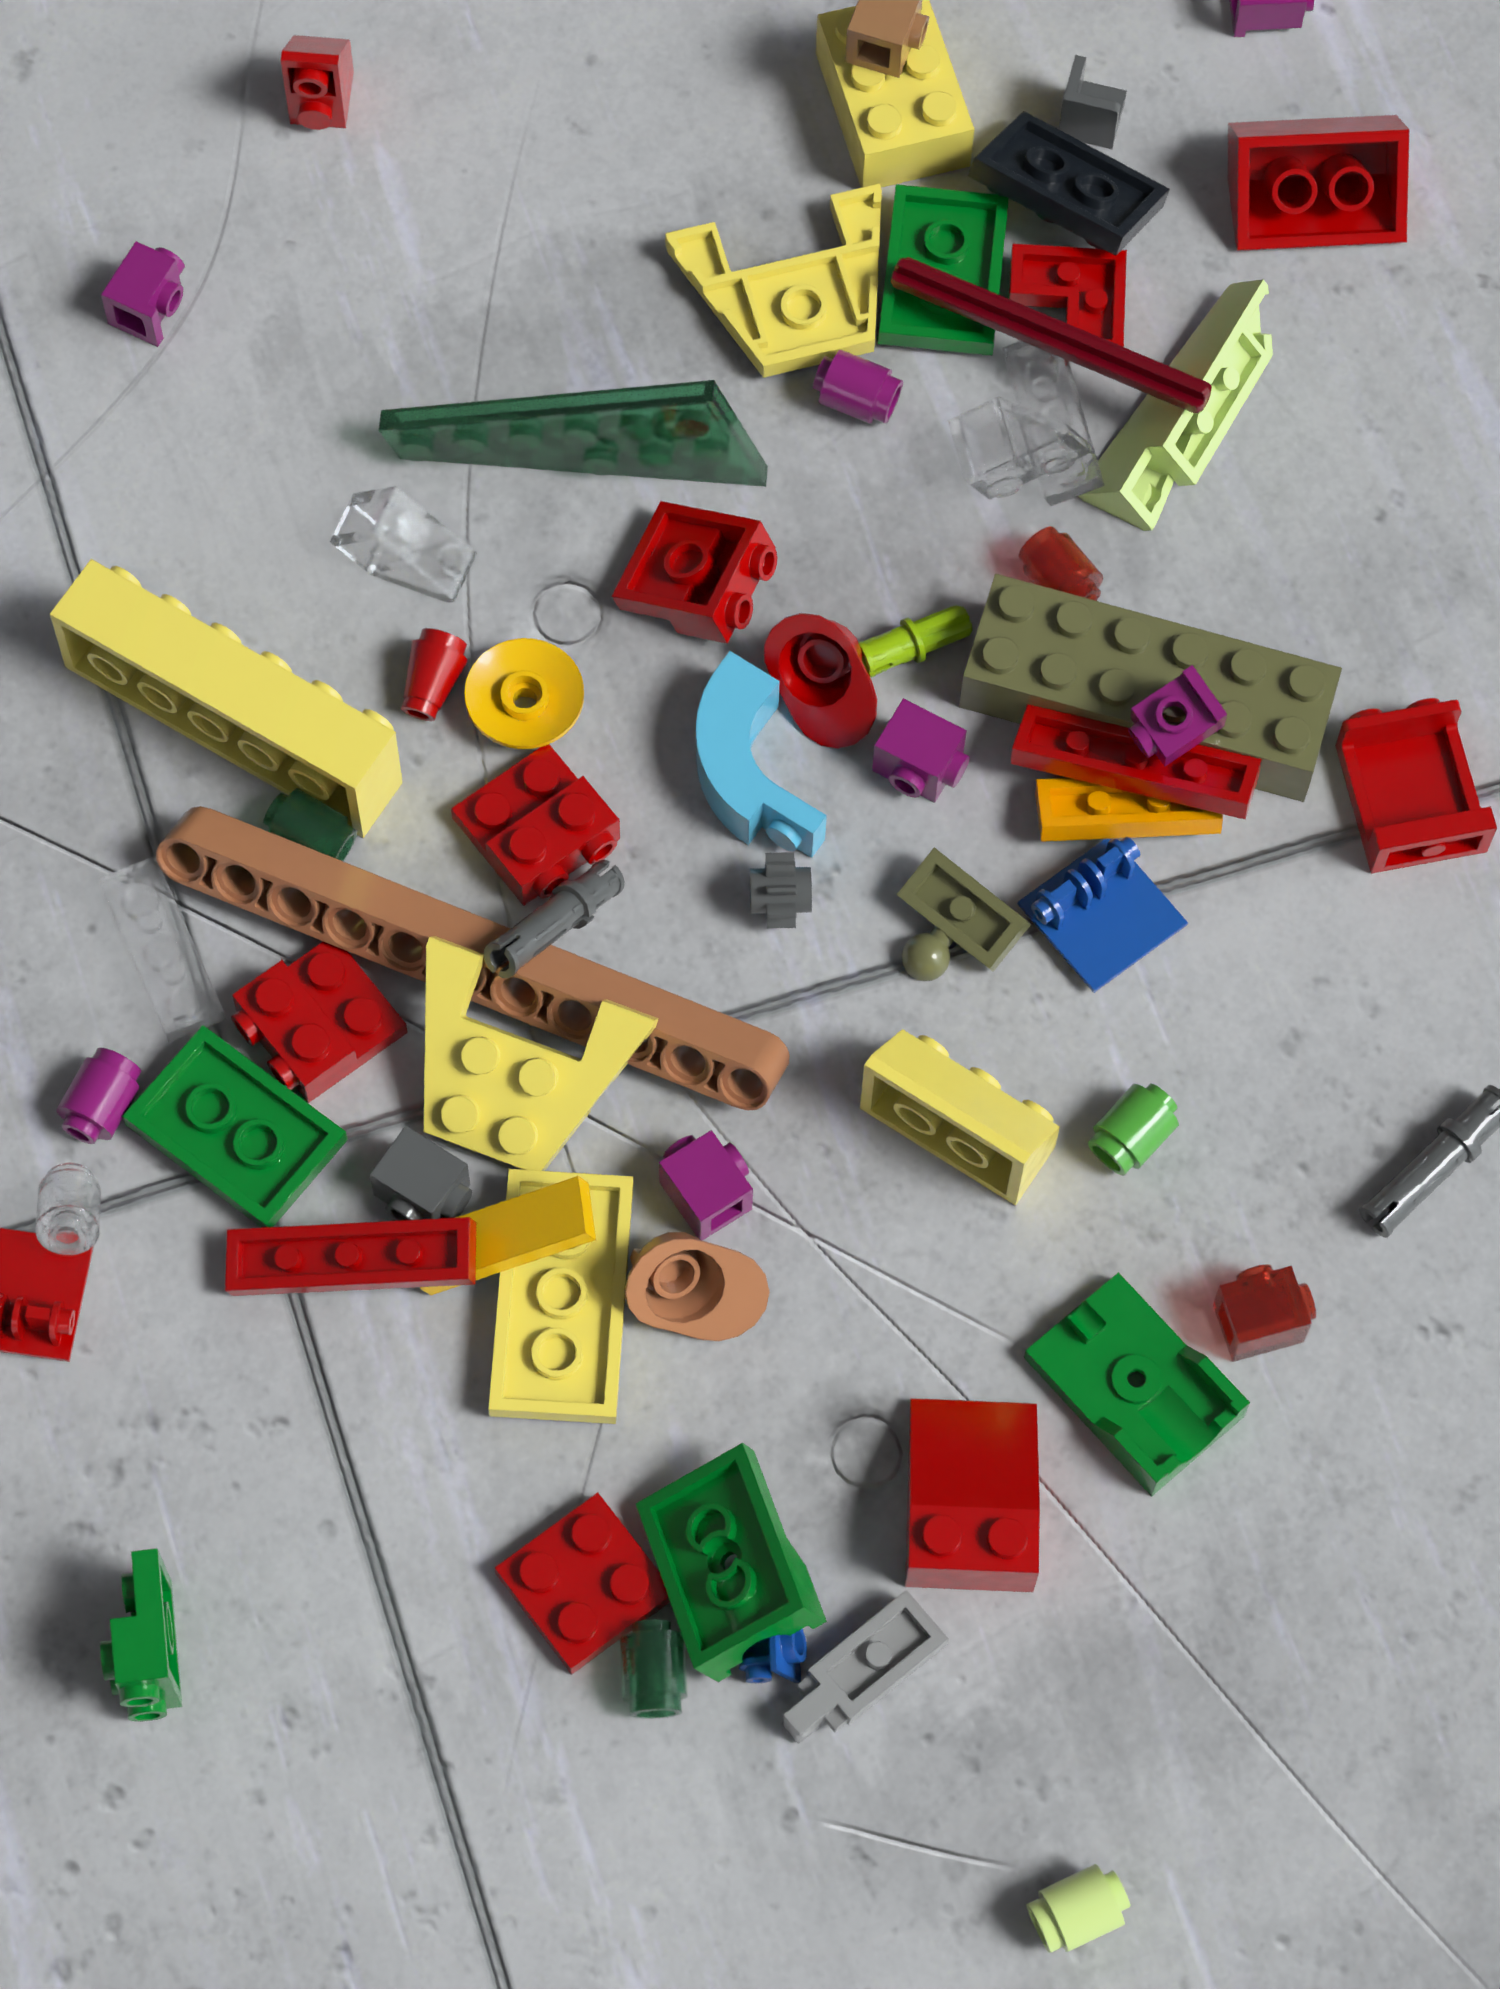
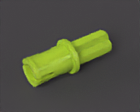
M953 605L914 622L907 617L900 620V626L891 629V631L858 642L862 650V663L870 678L902 663L904 664L912 660L917 663L926 660V653L970 636L973 629L966 609L959 605Z

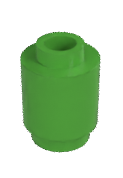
M1150 1083L1145 1088L1139 1084H1132L1094 1125L1095 1135L1088 1141V1146L1103 1164L1115 1173L1124 1176L1131 1168L1139 1169L1179 1126V1122L1173 1114L1178 1107L1174 1100L1157 1085Z

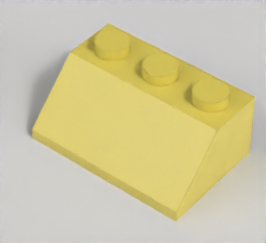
M902 1029L871 1054L864 1064L860 1100L861 1110L1015 1206L1055 1149L1060 1126L1053 1123L1052 1115L1045 1108L1030 1100L1020 1102L1001 1090L999 1082L989 1073L976 1067H971L968 1070L949 1058V1053L940 1043L928 1036L919 1035L916 1038Z

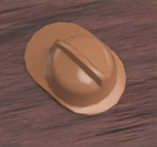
M667 1232L654 1237L642 1249L634 1248L631 1253L630 1259L633 1267L628 1274L625 1287L627 1305L636 1318L647 1325L700 1340L723 1341L738 1337L755 1326L766 1310L769 1297L766 1275L754 1259L739 1251L702 1241L686 1232Z

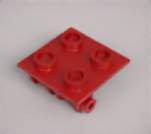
M0 1228V1352L70 1362L94 1241Z

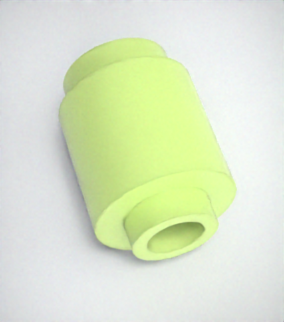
M1097 1864L1039 1890V1898L1026 1904L1035 1930L1048 1953L1062 1947L1066 1952H1069L1124 1926L1125 1922L1121 1911L1130 1908L1128 1896L1116 1873L1111 1871L1103 1874Z

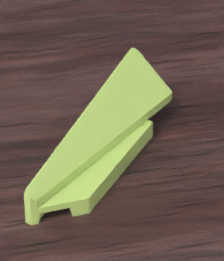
M1263 279L1229 285L1169 365L1210 383L1212 386L1211 395L1204 410L1199 413H1191L1147 394L1077 488L1076 494L1081 500L1144 531L1153 530L1157 524L1174 481L1178 486L1196 485L1273 356L1272 334L1261 333L1259 304L1263 297L1269 294L1268 285Z

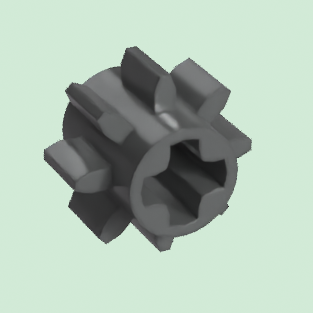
M794 852L765 853V868H750V913L766 914L767 929L796 928V913H812L811 867H795Z

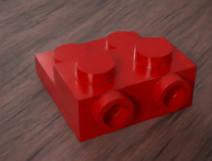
M660 501L611 597L620 610L670 620L674 629L679 634L728 644L735 628H746L752 618L753 600L751 596L759 580H770L776 570V547L760 520Z
M550 744L538 748L451 808L452 819L523 906L538 896L544 899L553 895L551 893L552 890L560 883L568 880L569 874L587 862L589 865H593L599 860H604L613 852L617 846V841L620 840V819L584 776L579 779L575 776Z
M324 941L289 966L283 960L279 961L232 994L236 1013L231 1016V1019L239 1033L250 1046H254L258 1042L263 1045L272 1057V1059L267 1061V1064L274 1077L290 1090L296 1087L308 1103L408 1033L404 1020L349 952Z

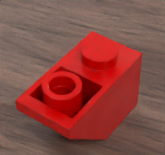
M293 35L283 48L280 60L290 124L303 125L314 130H322L328 127L346 129L354 74L350 39Z

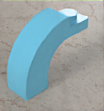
M729 651L709 679L697 712L696 766L702 791L718 819L731 833L747 845L751 843L760 829L764 828L768 837L781 848L791 852L798 849L812 858L825 841L827 815L768 779L757 766L751 752V747L756 737L779 707L780 681Z

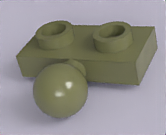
M935 847L896 894L935 925L930 933H920L911 937L902 950L901 958L904 969L911 977L920 981H932L945 973L950 962L949 947L954 941L994 972L1031 925L1026 919Z

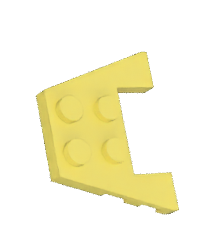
M880 184L830 195V210L842 243L841 247L732 272L729 268L715 222L665 233L667 253L763 378L820 365L825 356L833 359L840 349L856 356L874 352L882 201Z
M436 936L429 937L426 945L423 1132L524 1170L545 1171L591 1112L590 1109L607 1087L628 1064V1060L641 1043L656 1028L659 1018L607 999L602 1000L582 1059L467 1017L466 1013L485 960L484 954Z

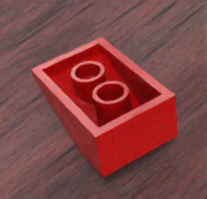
M910 1398L905 1587L1034 1592L1039 1575L1040 1535L1037 1404Z

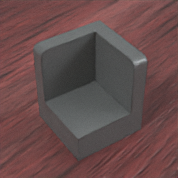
M1075 55L1063 97L1059 130L1083 143L1113 149L1127 91L1083 81L1087 57Z

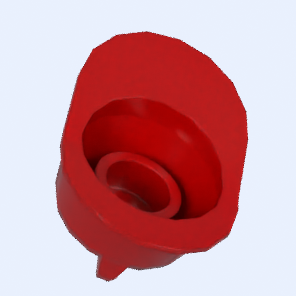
M799 613L782 619L771 629L764 644V662L770 676L780 681L779 692L793 720L805 736L821 746L839 749L855 745L869 734L876 720L878 700L872 680L862 663V650L857 638L847 627L820 615Z

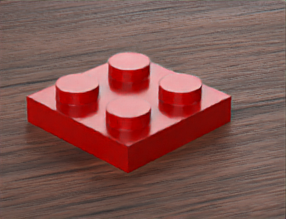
M599 1493L593 1495L494 1568L496 1576L571 1675L670 1603L660 1572Z

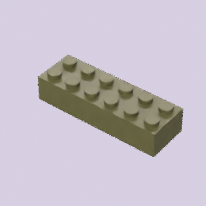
M995 573L964 671L959 707L1021 724L1027 704L1129 728L1134 724L1130 718L1132 707L1180 676L1182 671L1193 665L1227 713L1225 726L1199 744L1262 759L1255 789L1304 802L1315 769L1342 668ZM1176 706L1168 707L1162 713L1164 721L1170 725H1179L1186 719L1184 711Z

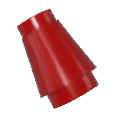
M423 628L419 639L412 640L403 696L404 701L401 707L404 713L420 720L435 721L437 712L441 709L468 662V659L464 656L467 647L465 641L450 633L432 628Z

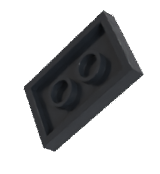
M1025 111L1017 116L974 157L968 177L985 185L992 193L1019 203L1035 212L1042 220L1058 224L1084 238L1092 247L1106 250L1115 256L1163 208L1170 188Z

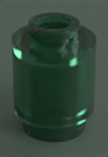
M299 788L293 790L289 796L280 793L271 803L263 820V824L270 827L268 832L341 861H344L349 854L358 834L357 829L347 824L348 817Z
M652 1619L634 1622L632 1624V1632L620 1637L622 1699L629 1703L630 1716L640 1719H659L680 1715L682 1713L681 1700L688 1697L686 1652L682 1634L680 1631L671 1630V1622L668 1620Z

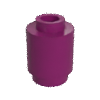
M841 349L833 359L827 356L823 358L813 382V389L820 391L819 404L869 424L874 419L885 424L889 421L903 387V380L893 377L891 369Z
M97 1048L92 1058L87 1057L83 1060L56 1109L57 1114L64 1120L61 1126L62 1129L72 1137L87 1144H94L97 1138L111 1140L123 1119L122 1116L128 1110L139 1090L136 1080L141 1073L140 1068L130 1059L113 1050Z

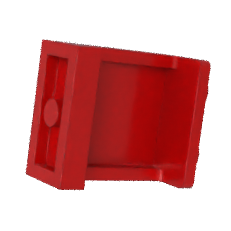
M1426 698L1410 704L1406 709L1384 713L1380 709H1366L1353 714L1349 719L1342 722L1335 747L1371 874L1476 855L1488 851L1497 830V825L1491 806L1481 808L1458 731L1457 724L1462 712L1459 700L1440 702L1437 698Z

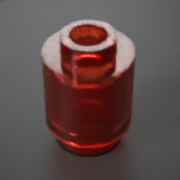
M1049 526L1035 533L1021 547L1018 557L1024 563L1022 570L1033 584L1095 601L1100 597L1101 590L1099 587L1103 581V574L1068 533H1059L1054 526Z

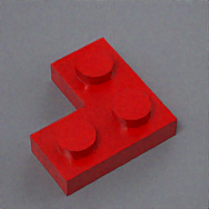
M1012 243L1009 299L1024 306L1066 308L1065 323L1124 347L1127 250H1121L1115 256L1106 250L1097 248Z

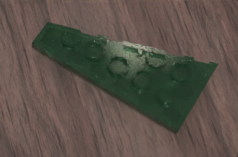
M715 380L381 410L378 431L400 459L766 487L768 465Z

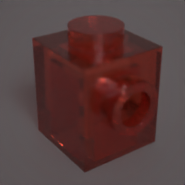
M1270 1264L1254 1266L1239 1273L1236 1276L1237 1281L1219 1285L1213 1307L1232 1362L1304 1343L1312 1325L1311 1320L1316 1319V1308L1308 1285L1306 1283L1298 1284L1292 1265L1273 1270Z

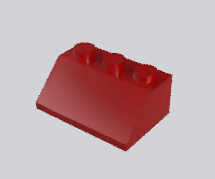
M1397 115L1228 123V187L1236 249L1256 250L1407 242L1410 129Z

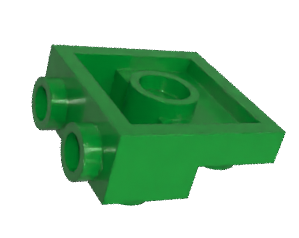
M158 1548L131 1551L133 1572L122 1573L121 1577L126 1613L131 1612V1616L110 1619L111 1640L100 1642L104 1680H110L112 1695H119L120 1705L127 1707L128 1720L137 1722L161 1719L167 1716V1709L183 1707L172 1581Z

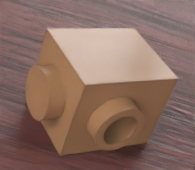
M858 0L847 29L845 62L900 78L910 49L920 50L926 36L929 16L921 14L922 0Z

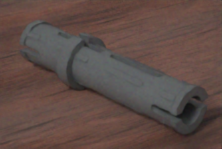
M599 860L577 879L566 880L556 886L551 892L553 895L547 902L499 938L486 945L484 959L488 968L494 973L499 967L509 961V964L499 971L498 976L510 978L521 967L572 928L580 929L590 923L595 917L593 914L596 912V909L612 897L620 894L624 889L625 881L619 868L614 865L604 875L599 876L610 864L608 860Z
M1493 1085L1486 1086L1483 1092L1455 1120L1451 1118L1446 1119L1437 1128L1438 1136L1367 1204H1363L1360 1207V1215L1366 1224L1373 1218H1377L1386 1208L1388 1209V1212L1371 1228L1374 1232L1384 1238H1388L1393 1230L1464 1161L1471 1163L1482 1153L1481 1145L1500 1128V1105L1490 1114L1488 1113V1110L1500 1099V1089Z

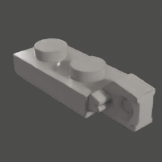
M907 1590L904 1591L808 1669L807 1677L797 1685V1689L805 1698L783 1715L784 1721L781 1724L798 1744L825 1722L835 1733L846 1723L850 1725L931 1659L948 1644L949 1638Z

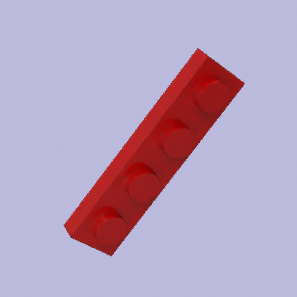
M1027 704L1011 752V764L1244 820H1246L1258 781L1262 761L1259 758L1198 744L1164 767L1156 754L1150 758L1145 757L1129 734L1128 727Z
M470 1217L227 1229L225 1291L232 1296L476 1285V1222Z

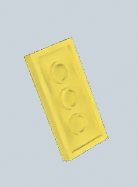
M519 1169L508 1170L506 1200L576 1176L589 1183L596 1240L500 1272L488 1407L490 1417L616 1424L634 1186L633 1176Z

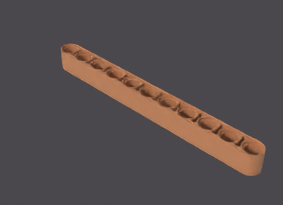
M199 806L192 807L186 811L160 842L156 850V860L160 869L177 883L423 982H426V945L429 937L436 936L484 954L487 944L511 929L211 808ZM550 945L526 963L510 978L498 976L499 971L507 966L509 961L493 973L484 960L471 1001L584 1047H586L602 1000L607 999L659 1018L656 1028L641 1043L627 1063L747 1111L757 1110L766 1104L789 1064V1051L783 1041L776 1035L553 945Z

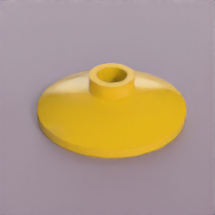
M512 639L491 647L473 664L465 683L466 709L475 727L491 741L514 749L539 748L560 739L574 726L584 704L583 679L575 662L562 649L538 639ZM521 697H530L536 701V704L529 708L515 706V702Z

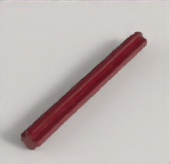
M910 257L900 258L894 268L891 277V284L894 288L1191 413L1202 412L1208 403L1212 386L1204 380Z

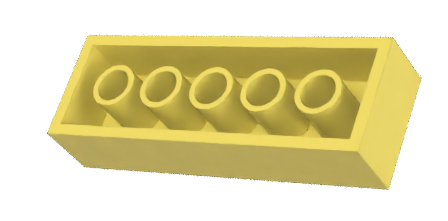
M90 559L50 613L62 658L67 669L362 838L366 836L403 783L396 732L391 723L382 715L370 709H364L362 712L344 703L339 693L326 683L319 680H313L312 683L307 682L293 674L289 665L275 654L263 651L261 654L256 653L242 645L239 637L227 627L219 623H212L209 626L191 616L189 609L176 598L167 594H162L159 598L145 590L131 573L121 567L112 566L108 569Z

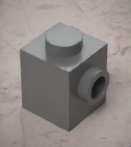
M406 1125L370 1173L374 1196L387 1203L385 1209L397 1221L456 1218L464 1211L472 1196V1190L469 1188L468 1164Z

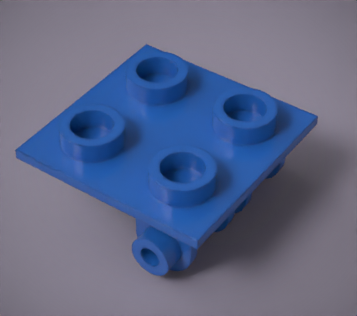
M1127 836L1120 841L1116 838L1104 839L1017 902L1019 907L1093 993L1188 925L1186 919L1134 861L1141 854L1135 842Z

